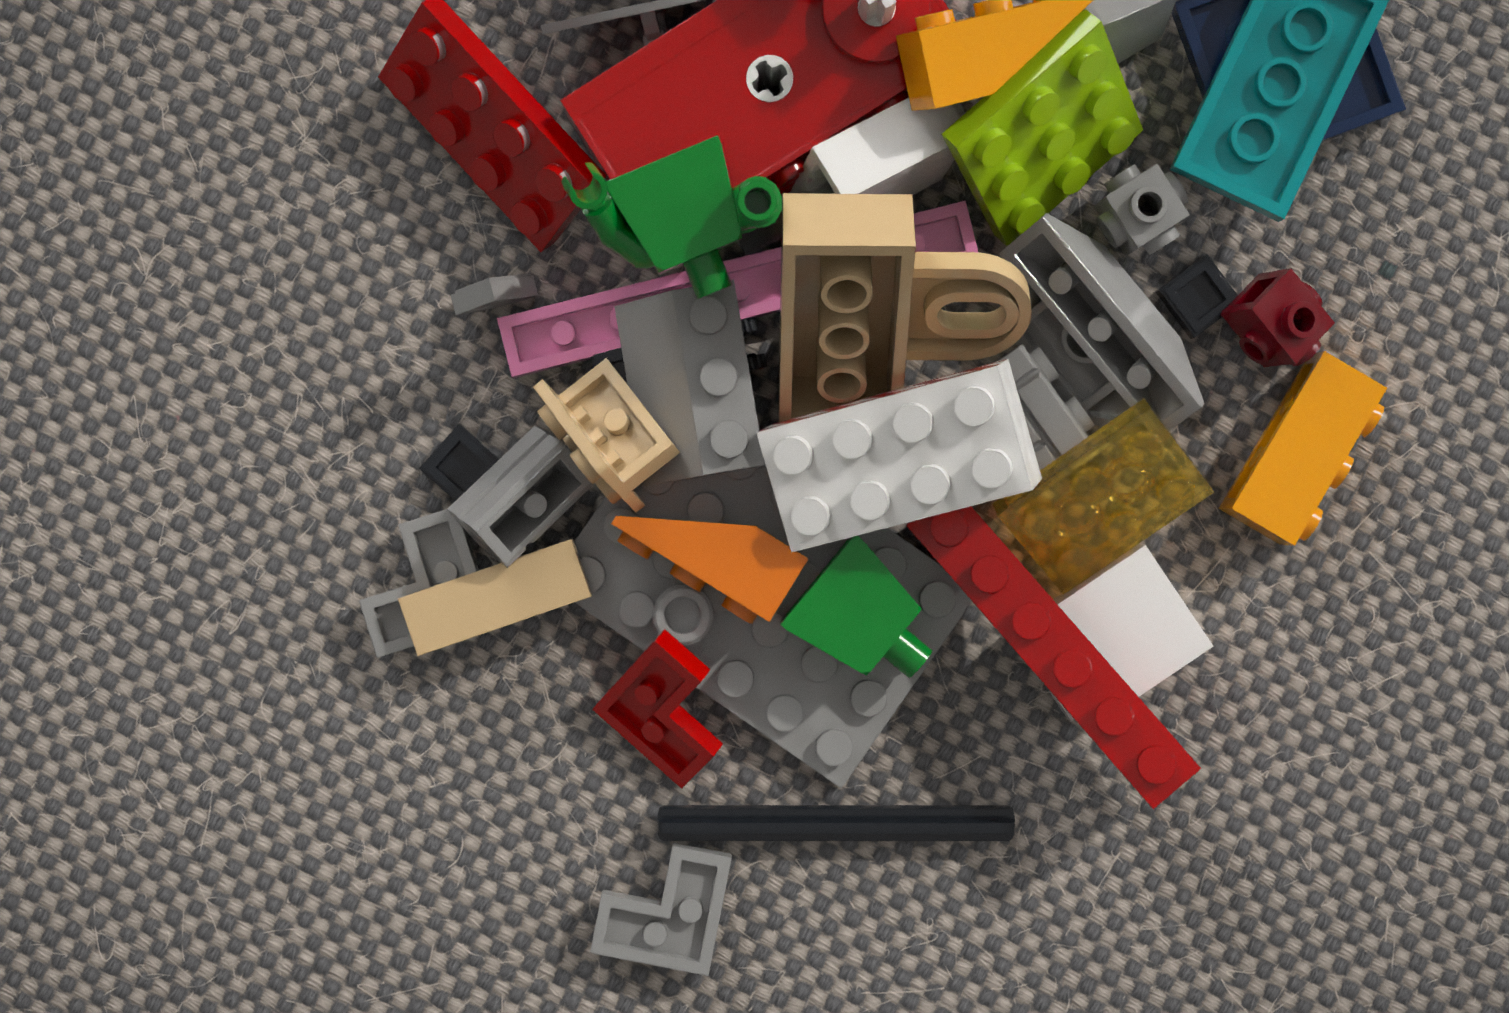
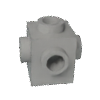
M1134 164L1104 184L1110 194L1094 206L1099 214L1096 220L1107 241L1114 248L1120 247L1125 256L1141 246H1144L1147 253L1151 255L1181 236L1174 225L1190 216L1184 204L1188 203V196L1182 184L1173 173L1167 172L1164 174L1158 164L1141 173ZM1140 196H1144L1153 210L1154 216H1146L1140 212L1138 208Z

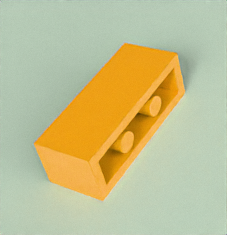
M1326 351L1316 353L1301 367L1218 509L1279 545L1295 546L1299 539L1307 540L1322 518L1323 510L1318 508L1327 490L1329 487L1336 489L1344 481L1353 465L1354 458L1350 457L1349 453L1360 435L1363 437L1368 436L1382 417L1384 406L1379 404L1387 387Z

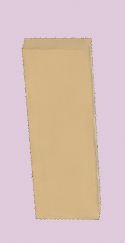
M569 539L520 556L508 568L500 563L398 598L417 656L589 598L592 596L574 540Z

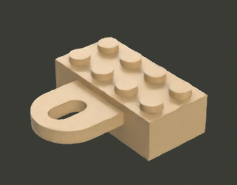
M783 193L778 376L779 422L903 388L906 360L966 361L983 359L1003 352L1023 336L1031 320L1032 309L1029 286L1024 275L1012 263L991 254L979 252H915L916 241L912 194ZM953 302H992L1001 305L998 309L991 312H948L941 309L943 306Z

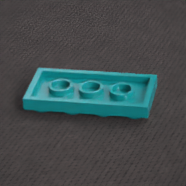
M1250 0L1169 170L1277 222L1284 220L1389 0Z

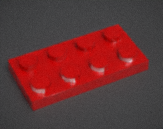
M425 0L420 4L378 78L391 91L393 96L424 126L434 140L463 168L474 183L502 210L515 227L542 252L557 241L581 210L571 201L562 185L563 177L566 176L572 187L576 190L587 188L591 184L593 176L585 165L587 162L593 163L604 178L607 175L444 0Z

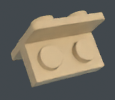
M605 358L560 395H557L543 379L535 384L533 388L545 403L537 411L554 435L559 440L562 439L572 451L570 457L592 484L595 483L613 505L622 498L635 513L646 506L634 489L677 456L680 451L610 361Z

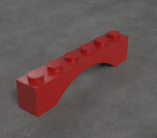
M972 506L912 521L906 525L1152 809H1155L1202 769Z

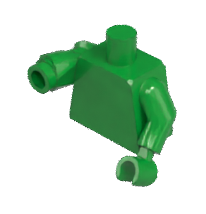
M718 135L608 181L604 179L593 163L587 162L585 165L593 176L591 184L582 190L574 189L566 176L562 179L563 188L569 198L577 207L582 208L583 214L604 246L637 269L655 267L659 275L684 266L697 299L733 285L719 250L740 242L744 233L775 223L782 211V196L776 184L766 177H751L731 188L724 152Z

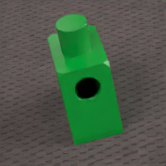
M859 536L847 539L779 621L780 625L787 631L866 676L884 657L910 679L922 667L933 651L906 629L919 614L921 607Z

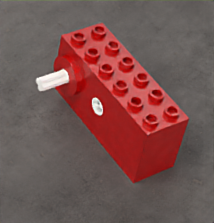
M716 0L560 101L575 131L598 167L607 175L605 177L607 181L718 135L724 152L731 188L748 178L761 176L776 184L783 197V193L791 192L796 180L799 178V174L805 171L803 165L813 146L909 98L896 35L916 31V17L949 10L944 0ZM765 85L767 89L758 93L759 87ZM780 88V94L777 96H773L770 92Z

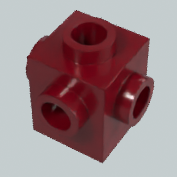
M1292 268L1258 274L1220 313L1239 336V345L1243 352L1251 360L1261 364L1263 367L1281 365L1295 367L1305 363L1319 351L1321 347L1319 339L1335 324L1322 307L1323 302L1317 291L1307 283L1302 282Z

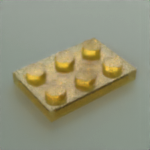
M1143 398L1041 469L1042 479L1032 491L998 499L993 503V507L1000 520L1064 595L1213 494L1214 491L1198 467L1149 403Z

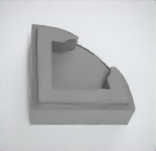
M527 273L484 279L454 291L455 294L451 295L455 315H463L524 301L538 296L534 276H529Z

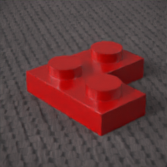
M665 629L592 709L681 789L715 756L723 745L719 739L680 706V703L701 683L711 669Z

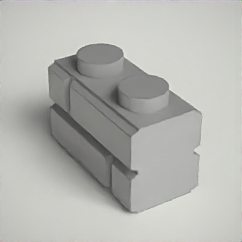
M1021 344L998 361L1009 359L1041 473V480H1043L1093 444L1086 432L1094 427L1095 424L1075 396L1064 403L1053 388L1051 382L1060 377V375L1041 348L1038 347L1029 353L1024 345Z
M534 426L447 510L484 551L508 568L526 550V545L529 542L534 543L594 484L577 467L570 457L571 452L561 441Z

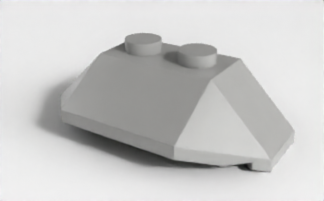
M1046 213L999 253L1000 258L1012 263L1021 271L1029 286L1032 309L1031 320L1027 330L1015 344L1017 346L1023 344L1029 353L1038 347L1041 348L1060 375V377L1051 382V385L1064 403L1075 396L1095 425L1115 431L1140 434L1141 438L1157 441L1205 404L1181 337L1103 244Z

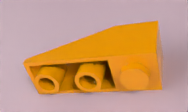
M986 0L973 4L975 16L955 21L953 9L916 17V31L896 35L911 110L937 109L994 94L1093 0H1032L1033 2L1014 7L1012 0Z

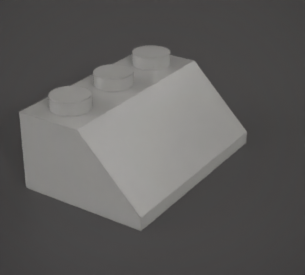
M731 280L732 286L701 299H697L693 287L671 290L614 306L627 384L680 451L677 456L644 481L645 486L765 466L756 434L759 431L734 280Z

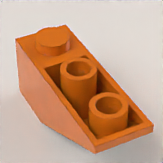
M615 516L611 523L622 530L617 539L619 543L647 560L653 551L675 563L669 572L672 576L698 592H701L705 583L726 595L721 606L750 624H753L758 615L770 622L808 561L807 557L797 551L791 553L788 545L755 525Z

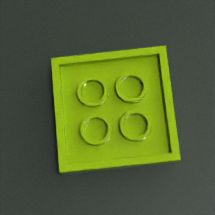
M1084 9L998 91L992 95L984 96L941 135L993 234L1003 244L1008 246L1046 213L1051 212L1065 198L1078 192L1086 184L1089 177L1112 157L1124 152L1131 145L1134 138L1143 131L1102 21L1087 9Z

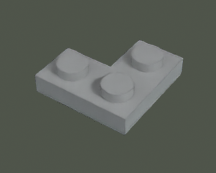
M447 509L398 524L416 582L359 600L377 658L414 646L398 598L479 571L467 532Z
M673 842L662 901L603 890L590 953L709 976L732 854Z

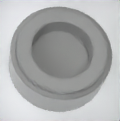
M686 584L674 585L666 589L657 598L652 613L653 623L659 635L665 629L683 646L691 645L703 639L709 632L714 618L713 605L704 591L698 592Z

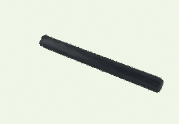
M663 805L659 807L657 815V831L659 839L662 841H1010L1013 839L1015 831V815L1013 808L1008 805Z

